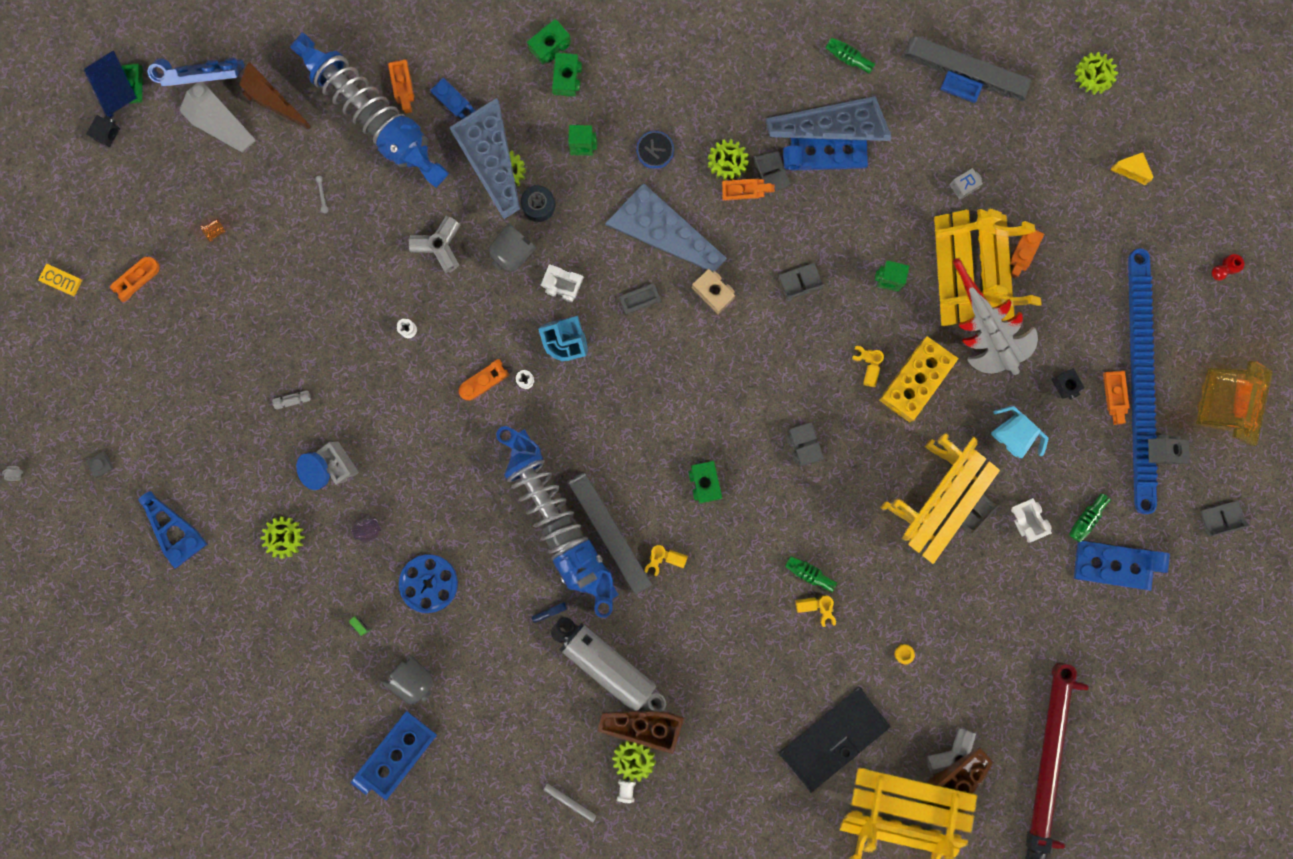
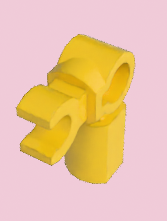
M855 346L854 350L860 351L861 355L853 356L852 359L854 361H861L863 359L866 360L865 362L871 363V365L867 366L863 384L876 387L880 373V367L878 366L884 359L883 353L880 350L865 351L863 347Z
M656 545L651 551L649 558L651 563L645 567V572L647 573L650 567H654L656 569L654 576H657L659 574L658 564H662L663 558L666 559L667 563L684 568L688 556L673 550L668 552L663 546Z
M823 594L818 599L813 597L795 600L797 613L816 611L817 608H820V613L823 614L820 619L821 625L826 627L825 620L828 618L831 619L832 625H836V619L832 616L834 602L830 596Z

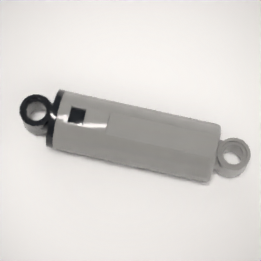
M562 617L556 622L551 630V636L557 642H564L560 651L631 711L637 712L640 708L642 712L663 711L665 709V698L659 693L653 694L656 684L583 623L575 629L574 622L568 617Z

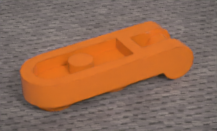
M152 257L142 258L110 285V289L118 294L121 302H126L131 295L159 272L160 265L158 261ZM126 284L127 288L124 290L122 287Z
M497 359L488 367L463 382L459 387V395L464 400H474L510 376V374L502 367L503 363L501 360ZM494 370H496L498 373V376H496L495 378L491 374V372Z

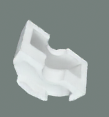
M549 264L541 286L546 289L545 293L551 296L559 294L563 296L562 299L573 302L584 277Z
M1034 499L1012 507L1011 512L1017 518L1014 522L1021 536L1026 535L1028 543L1051 534V525L1048 520L1042 519L1040 515L1042 508Z

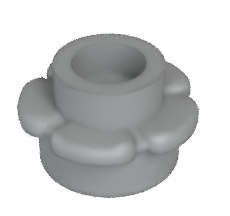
M8 466L7 469L2 471V474H4L5 480L17 481L21 480L23 471L18 466Z

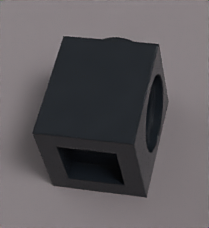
M96 115L86 135L110 148L120 127L115 124L116 121L106 115L104 118Z
M1074 368L1051 379L1062 399L1068 397L1071 400L1081 395L1079 391L1085 388ZM1066 381L1071 383V390L1066 388Z

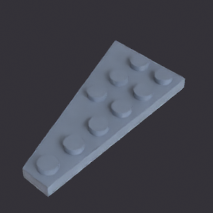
M875 96L766 118V126L770 137L891 141V133Z
M498 98L449 128L501 216L505 219L520 210L500 103Z
M644 183L605 223L608 227L619 230L626 235L671 253L703 269H710L712 272L716 271L727 259Z

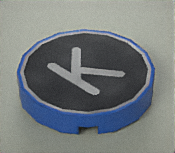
M648 132L637 143L638 159L648 168H662L670 163L673 157L674 146L672 140L662 132Z

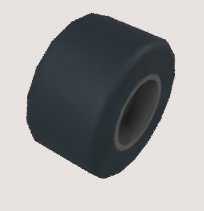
M534 185L528 187L523 192L521 207L524 215L529 220L543 222L553 215L555 200L548 188L542 185Z

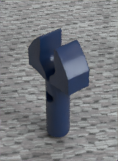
M565 602L533 615L532 621L537 623L567 610Z

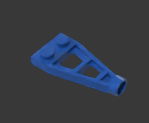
M152 491L145 493L138 499L146 511L163 554L174 568H178L208 545L197 529L156 498ZM161 511H164L171 518V521L163 527L160 526L156 519V515ZM172 526H177L184 531L185 537L172 545L167 537V530Z

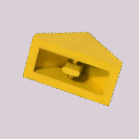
M1143 152L1120 160L1111 167L1112 171L1143 185H1146L1153 179Z

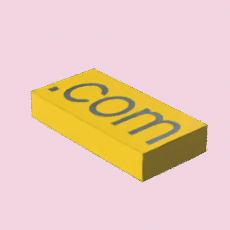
M46 263L38 281L71 296H75L82 279Z

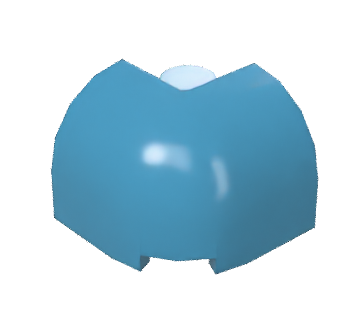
M578 315L562 320L558 319L546 323L539 328L543 346L547 354L560 361H569L587 355L586 337L582 331Z

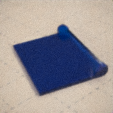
M111 51L84 69L106 116L114 117V112L137 99L114 51Z

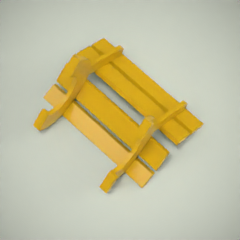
M988 209V211L977 210L978 218L974 223H970L969 210L953 212V227L951 226V214L934 217L941 326L958 324L957 304H959L960 322L975 317L957 270L958 297H956L952 235L954 234L955 259H961L967 273L974 281L970 232L972 230L979 229L978 241L980 243L982 294L992 308L1004 303L1007 299H1010L1012 302L1008 314L1001 320L1005 321L1014 317V305L1033 304L1041 306L1040 297L1033 295L1013 297L1008 236H1020L1035 232V224L1024 221L1022 226L1007 227V215H1003L1002 212L994 209Z
M946 433L941 435L937 442L945 447L947 451L933 445L935 442L933 439L926 443L924 447L947 460L953 466L919 514L900 499L894 500L892 504L886 501L880 507L882 510L889 509L911 524L902 539L904 541L911 539L908 545L918 553L921 552L928 540H931L922 556L932 564L935 563L1000 471L989 461L978 477L975 476L986 458L974 450L977 446V439L974 437L963 452L947 440L948 435ZM972 480L973 484L971 485V487L968 489L966 494L963 496L959 504L956 506V508L951 513V515L946 520V522L941 527L936 536H934L933 533L936 531V529L941 524L945 516L948 514L950 509L953 507L955 502L958 500L960 495L963 493L965 488Z
M858 768L855 785L875 789V793L855 788L851 805L871 809V817L863 816V813L859 811H851V813L849 812L844 817L840 825V831L858 835L855 855L851 856L850 859H861L862 851H874L877 839L932 852L931 859H940L942 856H944V859H954L960 848L967 845L968 840L961 839L960 835L954 834V829L971 833L974 816L957 812V810L975 812L977 795ZM884 791L951 808L950 810L883 795L881 792ZM878 811L947 827V832L944 835L941 834V831L930 829L929 831L922 830V827L918 825L905 826L897 820L884 821L882 817L877 816Z

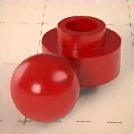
M1232 254L1223 260L1222 265L1215 266L1212 269L1211 275L1215 280H1223L1228 274H1236L1242 271L1244 260L1240 255Z

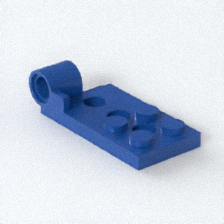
M159 58L148 67L147 73L152 81L161 83V86L237 78L244 68L243 59L228 58L225 62L210 60L206 64L182 66L172 69L171 64L167 60ZM156 67L161 68L164 74L159 73Z
M791 138V146L783 149L784 169L797 171L867 168V140ZM845 145L852 147L853 152L851 154L843 152ZM811 146L815 149L816 153L808 155L805 149ZM831 146L834 149V153L828 155L824 152V148Z
M1081 541L1077 544L1073 579L1151 591L1153 571L1168 573L1170 553ZM1094 557L1100 559L1101 564L1098 568H1094L1091 564ZM1113 560H1117L1120 564V568L1117 571L1111 569L1110 565ZM1133 563L1139 566V571L1136 574L1130 571V566Z
M406 711L358 771L351 784L365 795L372 789L387 800L433 742L437 734ZM407 733H412L415 736V741L412 745H407L404 742V736ZM395 749L402 752V758L399 761H394L391 757V753ZM381 766L389 768L390 772L387 777L379 775L378 771Z

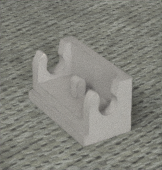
M338 441L329 442L315 452L326 461L328 465L327 472L335 485L344 483L349 477L359 473Z

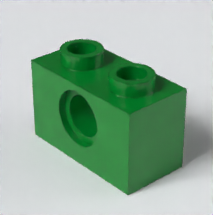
M554 19L528 40L527 45L528 49L543 65L546 62H552L555 59V54L560 50L565 51L569 47L571 39L570 34ZM549 41L555 42L552 46L546 45Z
M555 54L553 95L576 97V91H580V79L577 78L578 73L582 72V61H579L578 54ZM565 73L572 74L569 78L563 77Z
M569 125L568 144L571 155L593 156V150H597L596 132H593L592 125Z
M887 260L876 271L874 281H877L876 287L899 292L906 284L909 265Z
M714 461L692 465L688 473L690 482L694 481L696 489L692 490L694 500H698L699 504L722 499ZM701 478L709 479L710 486L708 488H702L699 485Z

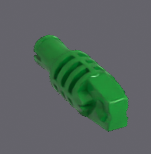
M831 38L826 46V49L836 58L851 67L857 66L870 74L876 64L861 56L862 53L837 39Z
M1100 493L1091 506L1086 507L1082 515L1079 516V519L1076 520L1069 533V536L1076 542H1081L1102 518V511L1111 501L1105 494Z
M790 556L785 564V567L797 577L811 585H819L830 593L834 591L833 587L837 585L836 581L823 575L822 570L806 561Z

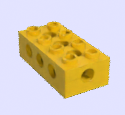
M926 336L893 379L879 401L909 423L914 421L959 358ZM926 360H929V361L932 362V364H933V367H932V368H929V367L926 365ZM915 375L922 379L921 384L915 381ZM904 391L910 393V399L905 398Z

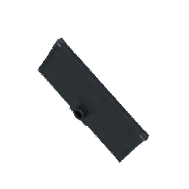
M858 686L851 694L778 753L812 793L891 726L868 699L863 689Z

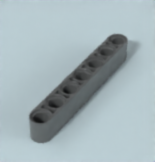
M911 37L904 53L905 59H913V62L924 66L925 64L931 66L930 68L940 72L951 71L982 83L985 89L993 92L996 90L1001 92V95L1017 98L1018 101L1026 99L1031 85V80L1027 77L920 37Z
M583 471L568 480L570 487L635 595L652 586V583L586 473Z

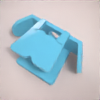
M1007 406L993 411L994 414L1011 410L1015 414L991 432V435L997 441L1006 445V449L1015 457L1023 458L1037 436H1039L1041 439L1038 455H1044L1049 438L1015 406Z

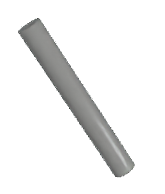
M548 783L545 786V792L591 822H594L597 815Z

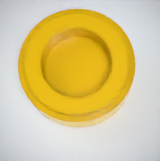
M902 644L895 649L894 655L899 663L909 664L914 660L915 652L911 646Z

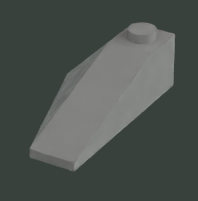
M197 82L186 92L179 111L193 126L240 152H244L256 141L204 82Z

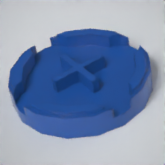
M315 452L302 454L297 460L296 468L298 477L303 485L311 490L325 487L330 478L329 473H327L328 465L326 461Z

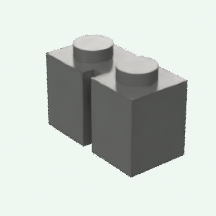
M812 422L788 430L786 438L789 446L793 445L795 452L792 453L795 464L799 463V466L802 467L824 459L819 443L815 441L817 437Z

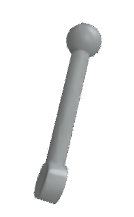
M318 175L315 180L318 182L320 191L321 212L327 213L329 209L324 198L323 177Z

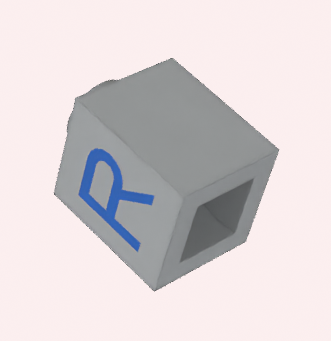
M972 168L955 178L949 185L958 199L961 200L979 189L983 183L980 174Z

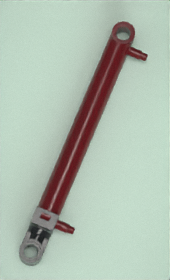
M1057 663L1052 668L1053 680L1030 832H1027L1025 845L1028 847L1026 859H1047V853L1051 854V848H1065V843L1051 839L1050 835L1072 689L1081 691L1089 689L1087 684L1075 681L1077 678L1076 669L1065 663ZM1066 668L1067 676L1062 678L1061 671Z

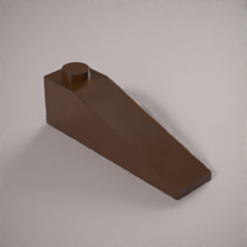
M249 62L239 84L244 89L242 94L249 101L253 99L257 104L309 130L311 128L309 123L290 103L286 102L285 98Z
M665 711L603 712L597 731L674 754L684 717Z
M978 747L929 779L926 784L975 795V790L983 782L994 762ZM920 800L925 805H930L947 810H950L951 808L948 806ZM958 809L957 812L964 813L965 810Z

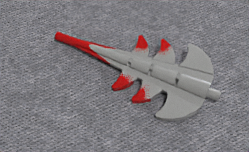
M954 259L953 264L962 279L975 317L960 322L958 325L960 328L968 331L981 330L973 337L964 338L963 343L974 349L987 348L980 355L968 357V362L975 369L983 373H998L1006 369L1008 371L1011 370L1013 375L1019 374L1018 366L1020 363L1028 359L1036 349L1038 341L1036 328L1032 327L1026 333L1013 337L1021 327L1023 320L1022 312H1018L1014 317L1002 321L1001 319L1008 314L1011 308V300L1007 299L1004 303L992 308L967 273L961 259Z

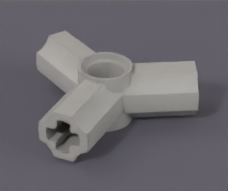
M445 216L435 234L410 235L409 251L411 253H434L445 273L455 270L459 263L450 249L449 243L461 226L460 223L451 217ZM437 241H443L441 247H434Z
M958 728L951 751L927 756L931 774L939 773L955 763L957 755H962L963 758L969 754L976 734Z

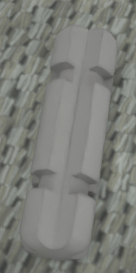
M306 390L300 392V394L294 393L283 396L282 399L281 397L274 398L272 402L275 409H281L283 406L289 407L301 404V401L303 403L309 402L311 395Z

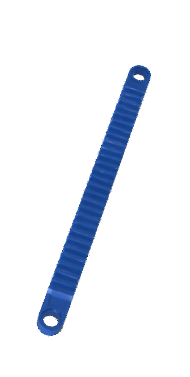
M1140 248L1131 252L1128 257L1134 505L1140 514H1151L1157 507L1156 486L1158 485L1156 481L1158 477L1156 470L1158 467L1156 463H1149L1148 439L1157 438L1155 435L1156 413L1154 412L1156 408L1154 404L1156 400L1154 397L1155 382L1153 380L1155 374H1153L1155 369L1153 366L1155 362L1153 359L1154 344L1152 343L1154 339L1152 336L1154 331L1152 328L1153 306H1151L1153 291H1151L1150 255L1145 249ZM1135 254H1140L1143 257L1141 264L1134 260ZM1144 499L1150 503L1148 510H1144L1141 507V502Z

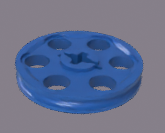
M421 555L412 559L403 568L399 578V591L402 599L410 608L421 613H433L447 607L454 599L458 587L457 575L452 565L444 558L436 555ZM428 559H433L436 563L435 568L432 570H428L425 566ZM411 567H415L418 570V575L415 578H411L408 575V570ZM444 570H448L451 573V578L448 581H444L441 578V573ZM432 579V588L428 587L424 590L426 585L424 580ZM409 586L416 589V594L412 598L406 595V589ZM443 589L449 592V598L445 601L439 598V592ZM425 597L429 598L432 603L428 609L423 608L421 605Z

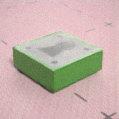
M359 615L354 616L349 621L360 635H366L371 630Z

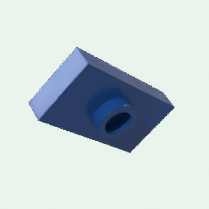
M948 71L940 90L975 103L983 84Z

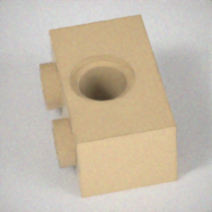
M708 269L692 284V289L719 314L735 299V291L728 284L725 286L720 281L722 278L716 271L712 272ZM717 287L720 293L713 295L709 289Z

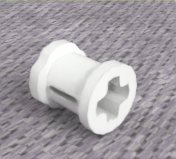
M401 319L397 323V331L403 337L412 338L415 336L417 327L411 320ZM405 325L409 326L410 330L408 332L405 331Z
M521 370L517 373L516 382L521 388L530 389L533 386L535 380L529 371ZM523 376L529 378L527 384L520 382L523 380Z
M619 779L620 792L617 801L623 803L634 802L633 788L636 785V781L633 780L631 782L628 779Z

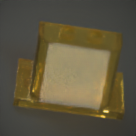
M1248 361L1247 370L1208 368L1205 383L1202 385V398L1198 404L1196 424L1232 431L1233 438L1249 446H1257L1273 371L1257 361Z

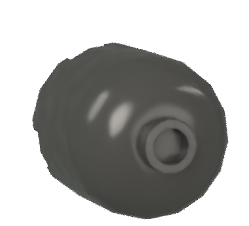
M508 223L490 245L489 254L494 260L492 264L498 270L503 268L506 271L512 272L516 271L534 253L537 247Z
M408 654L406 656L408 659L406 663L401 661L389 674L391 678L389 682L384 680L382 684L402 701L412 705L420 700L425 701L432 694L430 689L433 685V677L411 654Z

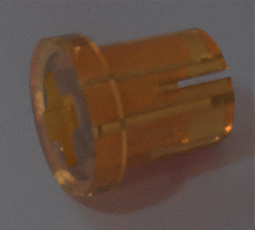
M218 218L205 226L203 224L200 225L209 242L214 241L215 237L226 232Z

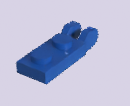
M444 78L430 90L448 110L461 120L466 117L462 113L466 109L470 114L476 111Z

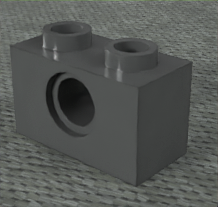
M1156 435L1157 439H1148L1149 463L1190 464L1189 440H1181V436Z

